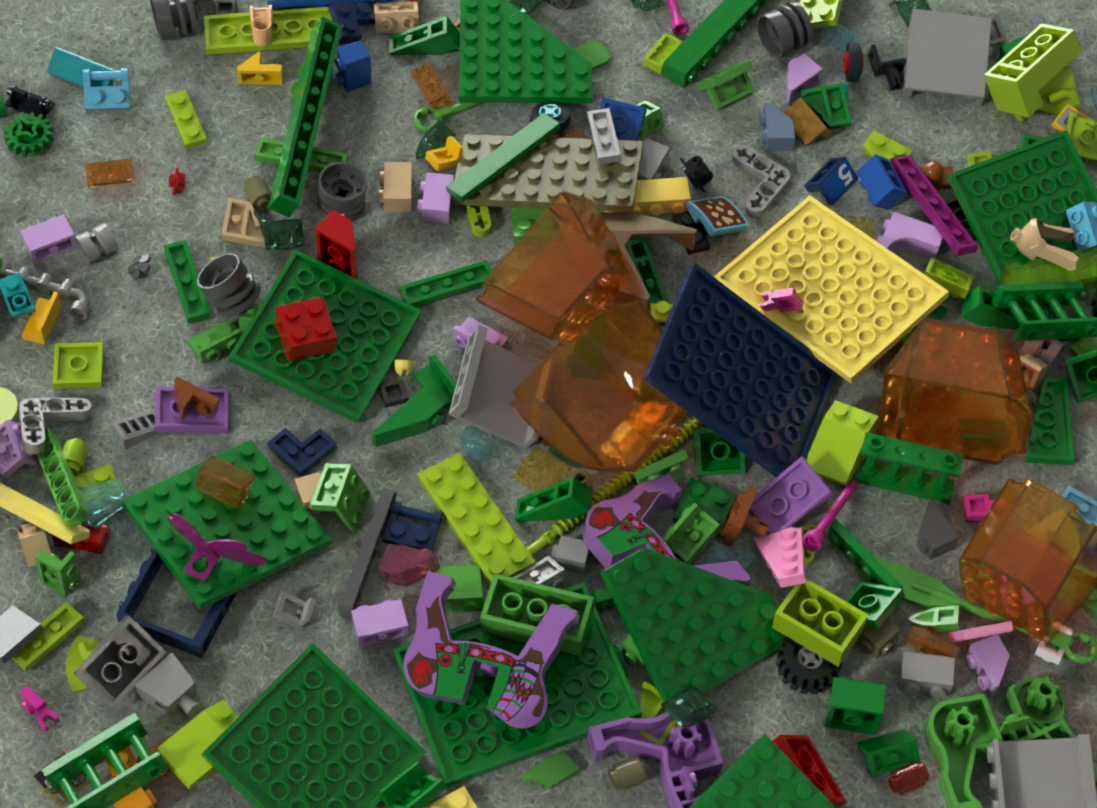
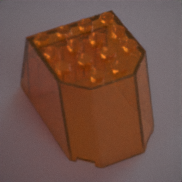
M563 191L484 280L483 286L486 289L483 295L479 294L476 300L480 304L552 341L566 342L567 340H572L587 324L593 323L600 314V310L604 306L608 307L615 300L617 291L628 286L632 280L630 277L634 272L594 202L590 198Z
M923 318L885 369L877 435L964 454L963 459L994 465L1003 463L1005 458L1016 453L1018 455L1025 453L1032 412L1019 352L997 330ZM965 434H984L969 437L965 436Z
M1009 478L958 560L964 597L973 603L977 601L982 604L991 614H999L1006 618L1007 622L1012 621L1013 627L1023 628L1035 640H1043L1049 644L1097 588V526L1094 523L1089 525L1078 514L1080 508L1075 503L1032 479H1025L1023 483H1016L1014 479Z

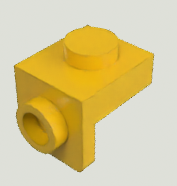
M453 136L447 137L445 147L427 151L425 159L436 171L457 167L458 160L462 158L463 147Z

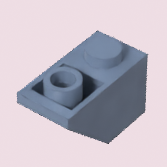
M764 103L763 112L759 113V125L764 128V130H761V143H765L766 151H793L795 141L793 120L771 104Z

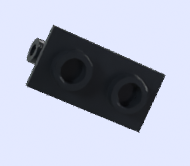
M15 85L9 86L6 91L9 98L5 102V106L27 114L34 112L35 117L42 114L44 120L55 105V102L48 100L47 97L28 93Z
M693 156L685 163L680 158L684 164L682 171L695 189L700 186L703 192H706L703 186L713 179V173L706 166L700 156Z

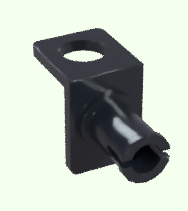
M871 45L868 58L874 75H885L890 91H894V86L896 90L901 89L903 83L899 71H903L907 62L906 58L881 62L876 45Z

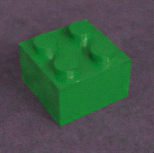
M834 677L827 698L824 727L876 735L883 716L886 685H880L875 681L862 682L855 681L849 677Z

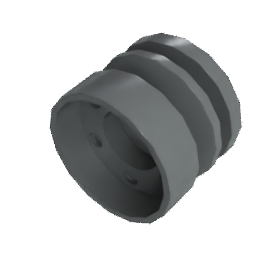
M150 0L154 22L161 41L175 38V27H179L183 36L187 35L186 25H189L192 34L198 33V15L194 0Z
M796 1L788 2L778 7L777 10L764 13L757 19V32L760 41L775 58L784 56L793 49H799L813 40L811 20L806 10Z
M335 162L326 166L320 172L317 206L318 211L324 218L332 210L346 215L352 222L362 215L365 208L367 179L361 168L352 163Z
M226 253L211 260L203 267L197 278L198 287L211 300L212 305L216 307V310L222 316L231 317L245 311L256 301L261 290L258 281L254 279L252 273L247 271V267L240 257L234 253Z

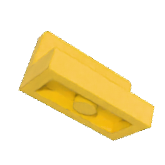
M53 292L50 300L38 298L35 305L36 311L31 313L22 333L23 340L46 344L62 309L59 293Z

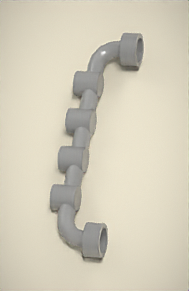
M3 260L0 279L21 273L25 285L34 286L44 293L48 291L57 292L60 297L65 299L70 297L76 298L79 301L73 302L69 313L75 319L82 321L87 319L91 311L88 306V297L84 292L76 289L75 282L65 279L62 284L54 283L55 279L49 273H43L40 278L33 276L32 270L27 267H21L16 272L11 270V265Z

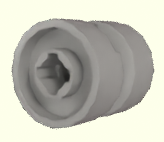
M105 223L92 228V233L86 231L74 237L77 249L87 264L100 259L101 254L108 255L118 250L115 237Z
M1058 339L1026 341L1022 347L1021 354H1029L1039 358L1043 363L1049 365L1048 370H1051L1062 355L1066 344Z

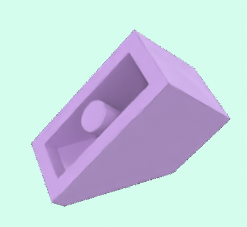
M805 53L798 58H793L787 66L786 102L790 104L800 97V90L813 88L821 81L823 68Z

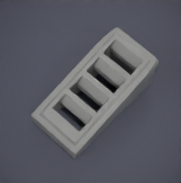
M155 409L121 419L112 424L114 433L125 450L160 433L154 432L155 425L150 420L155 417ZM146 421L149 427L145 428L142 423ZM138 426L140 430L136 431L134 427Z

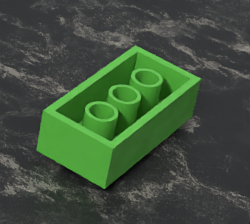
M494 573L480 616L481 632L527 643L551 604L577 610L580 616L578 624L572 627L566 634L560 651L581 656L594 613V597Z

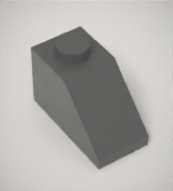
M934 499L928 502L917 538L919 551L922 554L925 553L929 560L954 550L959 539Z

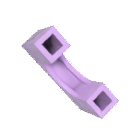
M893 212L891 219L885 220L882 228L884 235L883 237L878 236L877 242L891 252L908 250L936 259L944 238L935 226Z

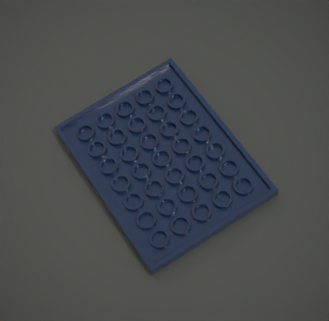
M694 263L687 270L643 380L777 477L801 456L806 460L837 373L819 361L808 348Z

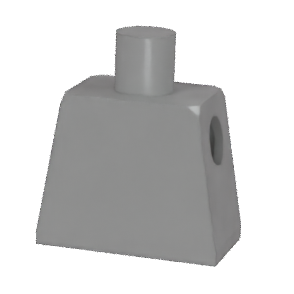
M172 652L135 684L139 698L170 717L179 709L183 710L188 716H192L200 707V704L193 699L197 694L195 681Z

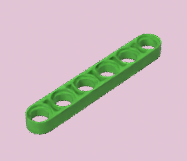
M44 427L45 449L37 454L61 518L69 525L77 527L86 519L87 508L56 433Z

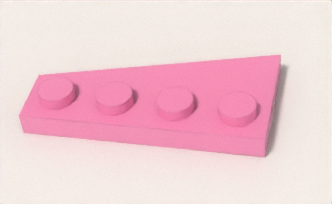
M790 527L781 532L767 534L764 537H753L756 549H759L761 557L765 559L766 565L771 569L774 578L781 588L806 583L805 552L802 544L804 535L801 527Z

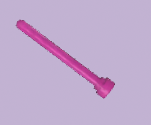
M667 0L673 18L670 24L673 34H686L689 31L687 19L680 15L676 0Z
M850 480L848 485L845 486L816 529L807 531L802 538V544L808 551L816 552L824 544L825 532L858 486L855 480Z

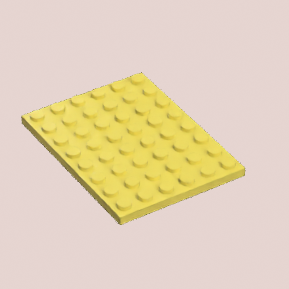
M810 195L714 276L718 281L808 348L819 361L851 384L949 297L948 290ZM786 288H794L804 301L802 310L783 313L779 309L764 312L759 306L760 303H765L761 296L762 293H772V291Z

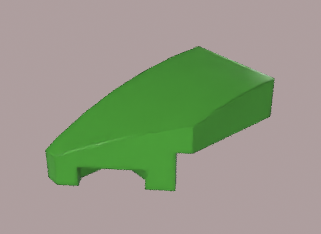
M562 750L526 772L521 780L525 783L530 781L543 784V788L551 789L553 784L558 785L575 776L579 768L568 754Z

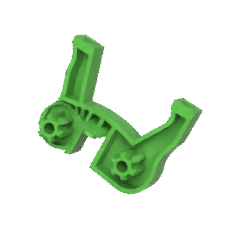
M1044 676L1043 678H1028L1016 687L1015 684L1010 686L1004 699L1011 715L1005 718L1000 730L985 693L944 700L932 709L925 727V740L938 764L940 774L939 788L947 808H982L980 801L971 793L970 779L974 759L987 758V747H991L990 743L993 739H998L999 742L1076 738L1075 734L1068 727L1065 718L1063 719L1065 697L1059 684L1052 682L1050 677ZM1093 763L1095 787L1097 789V766Z

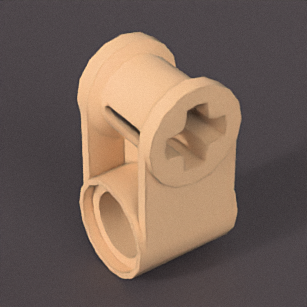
M272 5L261 8L250 6L253 41L259 46L269 45L273 40Z

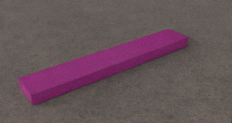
M911 155L891 158L890 162L898 177L956 256L975 253L978 245Z

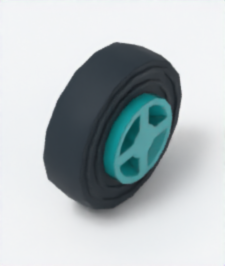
M544 102L535 106L531 111V122L543 113L559 122L560 130L554 134L563 132L569 127L571 121L570 112L563 104Z

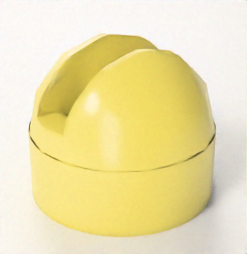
M395 360V371L399 376H402L403 370H406V377L411 375L414 368V360Z

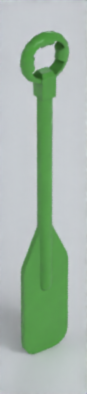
M591 41L573 48L575 52L592 63V70L609 62V52L598 41ZM461 102L440 109L433 107L421 108L414 114L413 123L419 131L424 133L436 132L442 127L444 119L482 103ZM433 113L439 122L429 125V127L423 126L418 117Z
M874 556L903 586L902 589L905 595L903 600L926 608L959 605L960 609L997 623L1012 621L1013 629L1049 641L1056 647L1064 648L1066 656L1075 663L1089 664L1097 658V641L1087 633H1073L1072 636L1059 632L1053 633L963 600L935 577ZM860 571L859 577L861 582L874 584L872 581H867ZM1080 639V641L1087 644L1090 643L1093 646L1090 649L1089 657L1072 653L1071 648L1074 640Z

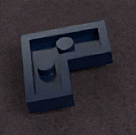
M330 2L328 6L332 21L342 25L340 42L360 41L363 35L359 25L375 23V14L370 2Z
M286 428L267 442L268 448L300 477L337 449V443L321 428L304 442L297 439Z

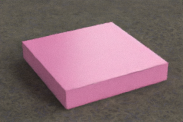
M1012 621L948 632L950 641L956 642L1011 632L1013 625Z

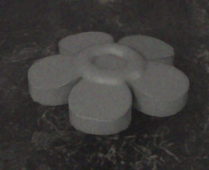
M148 255L136 256L132 261L134 264H131L128 268V273L132 274L134 279H139L142 276V272L147 273L149 271L150 265L148 263L151 258Z

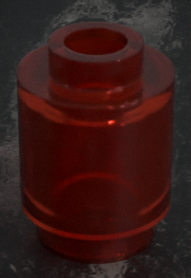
M912 761L891 771L888 783L894 793L898 792L899 795L903 796L924 786L925 782L929 781V773L921 761Z

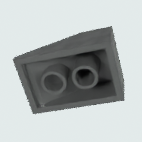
M125 616L105 636L73 674L112 710L167 652L130 616Z

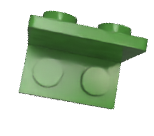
M325 463L310 506L315 511H335L349 531L356 533L359 524L362 522L365 506L369 502L370 491L352 464Z

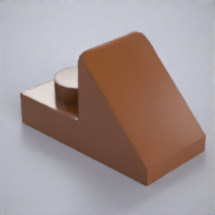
M179 377L175 378L173 394L181 420L183 421L191 408H194L201 415L214 418L218 412L220 398Z

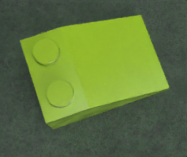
M835 400L823 418L806 461L820 477L847 486L866 457L861 455L865 433L880 435L879 416Z
M222 700L203 710L156 749V752L160 753L165 763L184 785L190 789L218 773L201 754L239 716L225 700Z

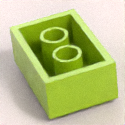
M806 578V583L797 584L793 587L775 612L772 628L839 667L864 631L868 614Z

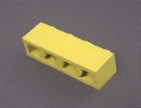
M687 177L638 180L633 212L658 216L663 213L678 214L688 211L685 204L691 201ZM598 211V213L612 212V211Z

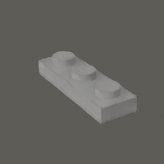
M610 108L588 111V122L599 165L622 161Z

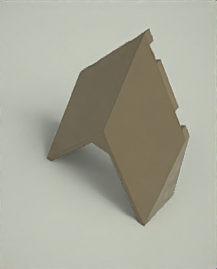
M637 212L553 213L577 264H579L586 282L645 316L649 313L650 295L625 247L631 237L667 236L692 251L695 248L697 229Z

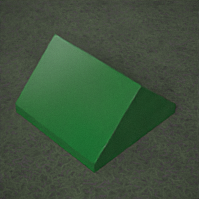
M1097 349L1066 359V372L1078 403L1097 397Z
M694 428L692 449L697 477L745 473L744 453L710 428Z

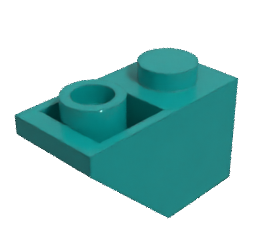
M21 273L0 279L1 296L9 315L13 319L36 311Z

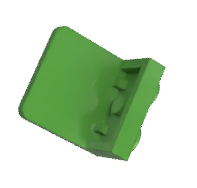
M478 565L442 566L430 569V572L452 577L456 582L454 591L448 596L445 603L446 613L482 612L483 588L481 587V572Z

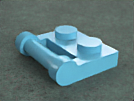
M121 68V71H90V69H83L85 110L130 109L129 68ZM122 79V86L91 87V80Z

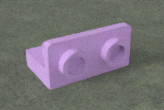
M469 316L460 327L456 325L453 328V341L461 348H466L468 336L478 325L487 328L485 340L502 348L508 343V337Z
M6 420L0 425L1 476L10 477L25 463L35 466L38 460L35 454H29L22 448L20 423Z

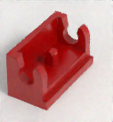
M102 524L101 528L81 525L90 530L89 538L73 544H69L51 534L54 546L103 554L111 530L108 528V524Z

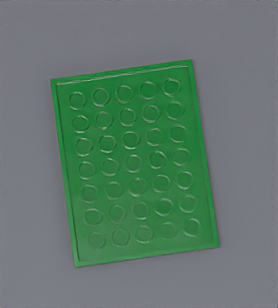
M585 582L564 589L590 596ZM595 605L581 656L559 651L548 668L544 679L548 696L547 712L539 723L530 728L518 729L511 727L488 710L487 705L495 678L483 675L484 671L480 670L479 666H477L466 705L420 695L409 684L404 673V658L411 643L393 649V655L446 788L587 737L589 727L627 717L637 719L642 717V711ZM480 619L450 629L453 641L487 644L508 651L516 656H519L526 645L525 642L481 632ZM610 654L609 657L599 661V657ZM584 664L586 666L575 671L576 665Z

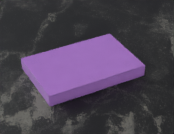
M156 386L154 432L228 434L229 389L200 388L220 398L217 414L214 418H211L207 415H201L194 408H191L182 421L173 394L174 387Z
M801 456L755 495L750 510L755 517L770 522L767 530L769 534L777 533L786 528H794L829 499L833 493L805 458Z

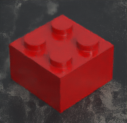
M323 297L276 307L274 322L288 362L335 351L337 335Z

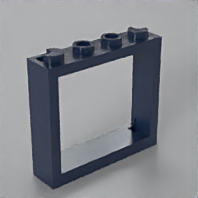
M152 547L150 557L141 564L137 580L131 582L125 601L120 602L118 605L119 610L116 613L118 623L125 616H130L154 640L203 658L238 592L212 604L193 640L133 617L164 562Z

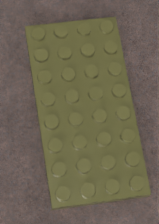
M464 134L462 143L463 154L462 158L458 160L454 180L512 136ZM549 137L464 202L451 195V205L633 212L643 153V141L618 140L622 161L599 165L593 139Z

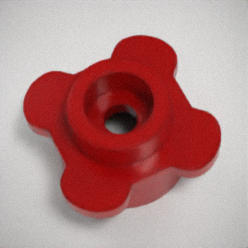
M178 167L175 168L174 174L170 173L168 186L172 188L173 195L176 194V190L183 191L185 186V173L179 172Z

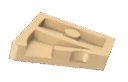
M228 198L221 240L265 247L266 238L261 233L260 223L254 215V208L251 202Z

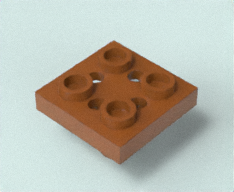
M748 485L745 493L740 491L729 513V519L720 536L724 538L721 547L730 550L743 528L762 537L765 536L770 522L750 515L749 511L758 488Z

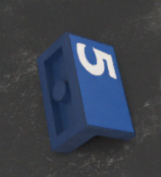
M846 157L830 158L804 186L808 192H821L826 202L832 206L858 177Z

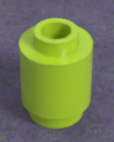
M73 438L65 442L63 452L72 474L75 476L83 470L89 447L82 439Z

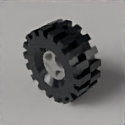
M789 637L783 638L776 660L777 672L779 676L783 675L782 681L786 685L790 682V689L794 691L797 687L801 688L800 693L806 694L807 690H811V695L817 694L818 689L821 692L827 691L828 685L830 687L832 685L833 678H838L842 663L837 667Z

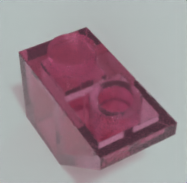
M388 544L378 570L384 582L408 587L425 578L427 571H438L440 564L435 552L429 549L420 550L403 544L398 546Z

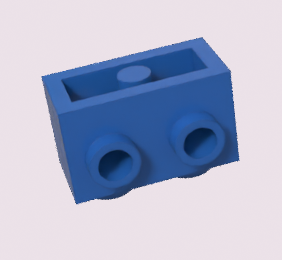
M358 41L338 48L337 59H335L338 73H336L338 84L340 86L343 85L347 92L371 84V58L363 42Z
M875 154L856 171L860 178L861 186L866 189L870 196L869 201L875 207L889 210L907 194L890 160Z

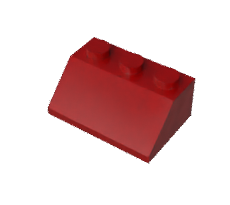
M332 210L315 228L318 261L358 279L356 244L352 221L346 215Z
M780 734L773 740L780 750L835 807L847 802L809 736Z

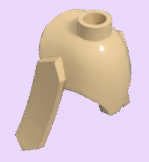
M1032 218L1022 230L1016 228L1012 232L1010 240L1015 242L1018 250L1030 260L1041 262L1045 259L1068 271L1078 268V256L1073 252L1048 245L1043 239L1071 241L1075 238V232L1071 228L1043 224L1037 218Z

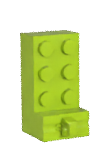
M1040 24L984 74L995 106L999 111L1014 114L1018 121L1023 122L1044 105L1039 90L1082 52L1075 31L1073 29Z

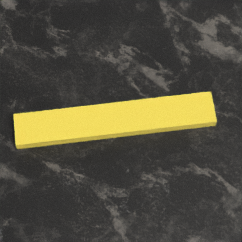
M0 483V507L69 544L89 538V529L81 525L77 527L69 525L61 518L60 514Z

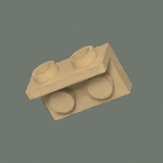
M417 1L374 3L377 34L401 33L419 26Z

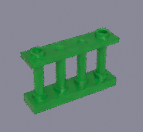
M1080 281L1000 285L992 300L995 309L1010 308L1020 324L1014 336L1015 341L1097 336V317H1088L1078 301L1084 289ZM1061 305H1070L1078 318H1068ZM1041 306H1050L1058 319H1048ZM1020 307H1030L1037 320L1028 321Z
M866 432L861 455L867 456V459L863 460L855 472L854 480L860 484L950 504L955 480L949 479V477L959 478L964 454ZM877 459H880V460L889 461V462H892V463H891V465H888V464H884V463H880V462H876V461H877ZM901 464L910 467H915L916 469L914 471L906 468H901ZM925 471L940 473V476L927 474Z
M134 712L41 770L54 791L59 788L63 789L71 804L66 808H107L147 782L157 778L169 768L158 751L152 755L149 753L141 739L148 733ZM132 744L141 762L127 769L118 752ZM109 759L118 776L104 784L95 766ZM85 773L94 791L80 799L71 781Z

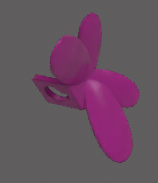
M173 513L172 517H166L175 531L187 541L196 545V550L184 569L187 575L206 582L220 557L254 566H261L267 563L264 557L247 551L248 547L240 541L222 539L206 542L197 530L180 515ZM203 557L208 558L206 560L208 567L204 572L199 573L193 569L196 561L202 560Z

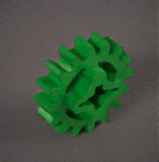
M31 112L30 116L22 113V118L14 116V122H7L8 128L3 130L8 150H14L15 155H19L22 152L24 157H27L28 153L35 157L37 151L42 154L45 153L44 147L50 148V141H54L53 126L50 125L49 119L44 120L42 114L35 117L34 112Z

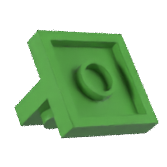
M750 60L734 64L696 82L699 90H707L714 108L719 109L755 91L747 74L748 71L754 68Z

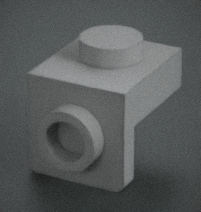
M282 592L278 597L272 617L296 628H301L307 622L310 623L316 613L314 608L316 599L310 598L305 602Z

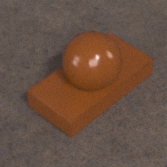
M930 161L923 168H920L935 189H952L947 179V176L954 172L952 166L943 167L937 161Z

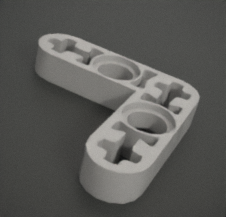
M736 146L732 152V162L763 180L747 198L745 204V211L749 216L760 217L788 186L790 172L787 168L748 146ZM757 164H763L767 167V169L758 170L755 166ZM783 176L784 178H780V179L777 181V185H776V184H775L776 177ZM769 189L774 194L767 196L762 193V190ZM760 199L761 201L759 207H755V209L752 208V206H755Z
M80 397L27 398L22 400L19 405V420L23 450L29 454L43 452L45 449L44 422L87 420L91 416V402ZM51 408H59V409H61V410H60V411H52V410H50V409H51ZM35 424L38 427L31 428L27 427L26 425Z

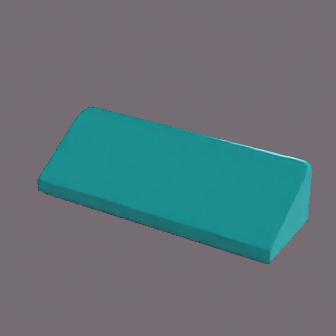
M56 47L47 72L84 87L83 69H90V71H115V69ZM91 80V87L113 86L114 80Z

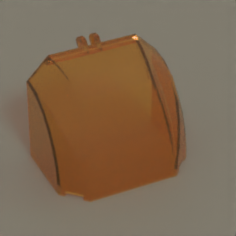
M640 300L602 307L597 311L599 316L587 324H584L582 321L578 323L515 389L514 394L517 396V399L511 402L513 409L548 443L575 462L592 470L636 472L659 445L664 448L671 447L673 442L668 435L673 438H679L682 431L677 425L688 414V412L643 380L663 329Z

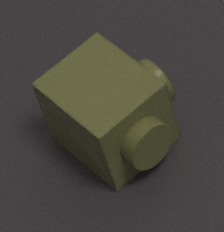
M886 619L878 629L866 626L859 636L857 643L866 655L871 654L877 659L881 654L886 656L895 646L894 642L897 640L900 629Z

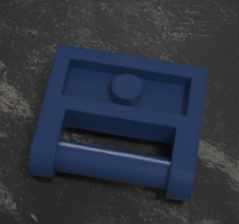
M394 501L382 538L383 543L431 554L443 512L435 511L432 513L402 506V503ZM399 515L432 523L428 527L398 520Z

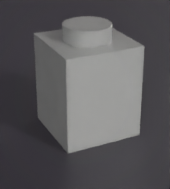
M561 536L559 545L554 544L551 558L555 559L566 571L584 574L590 550L583 540Z

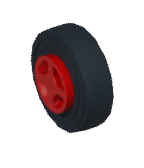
M848 43L843 55V73L847 82H859L864 66L863 52L859 43Z

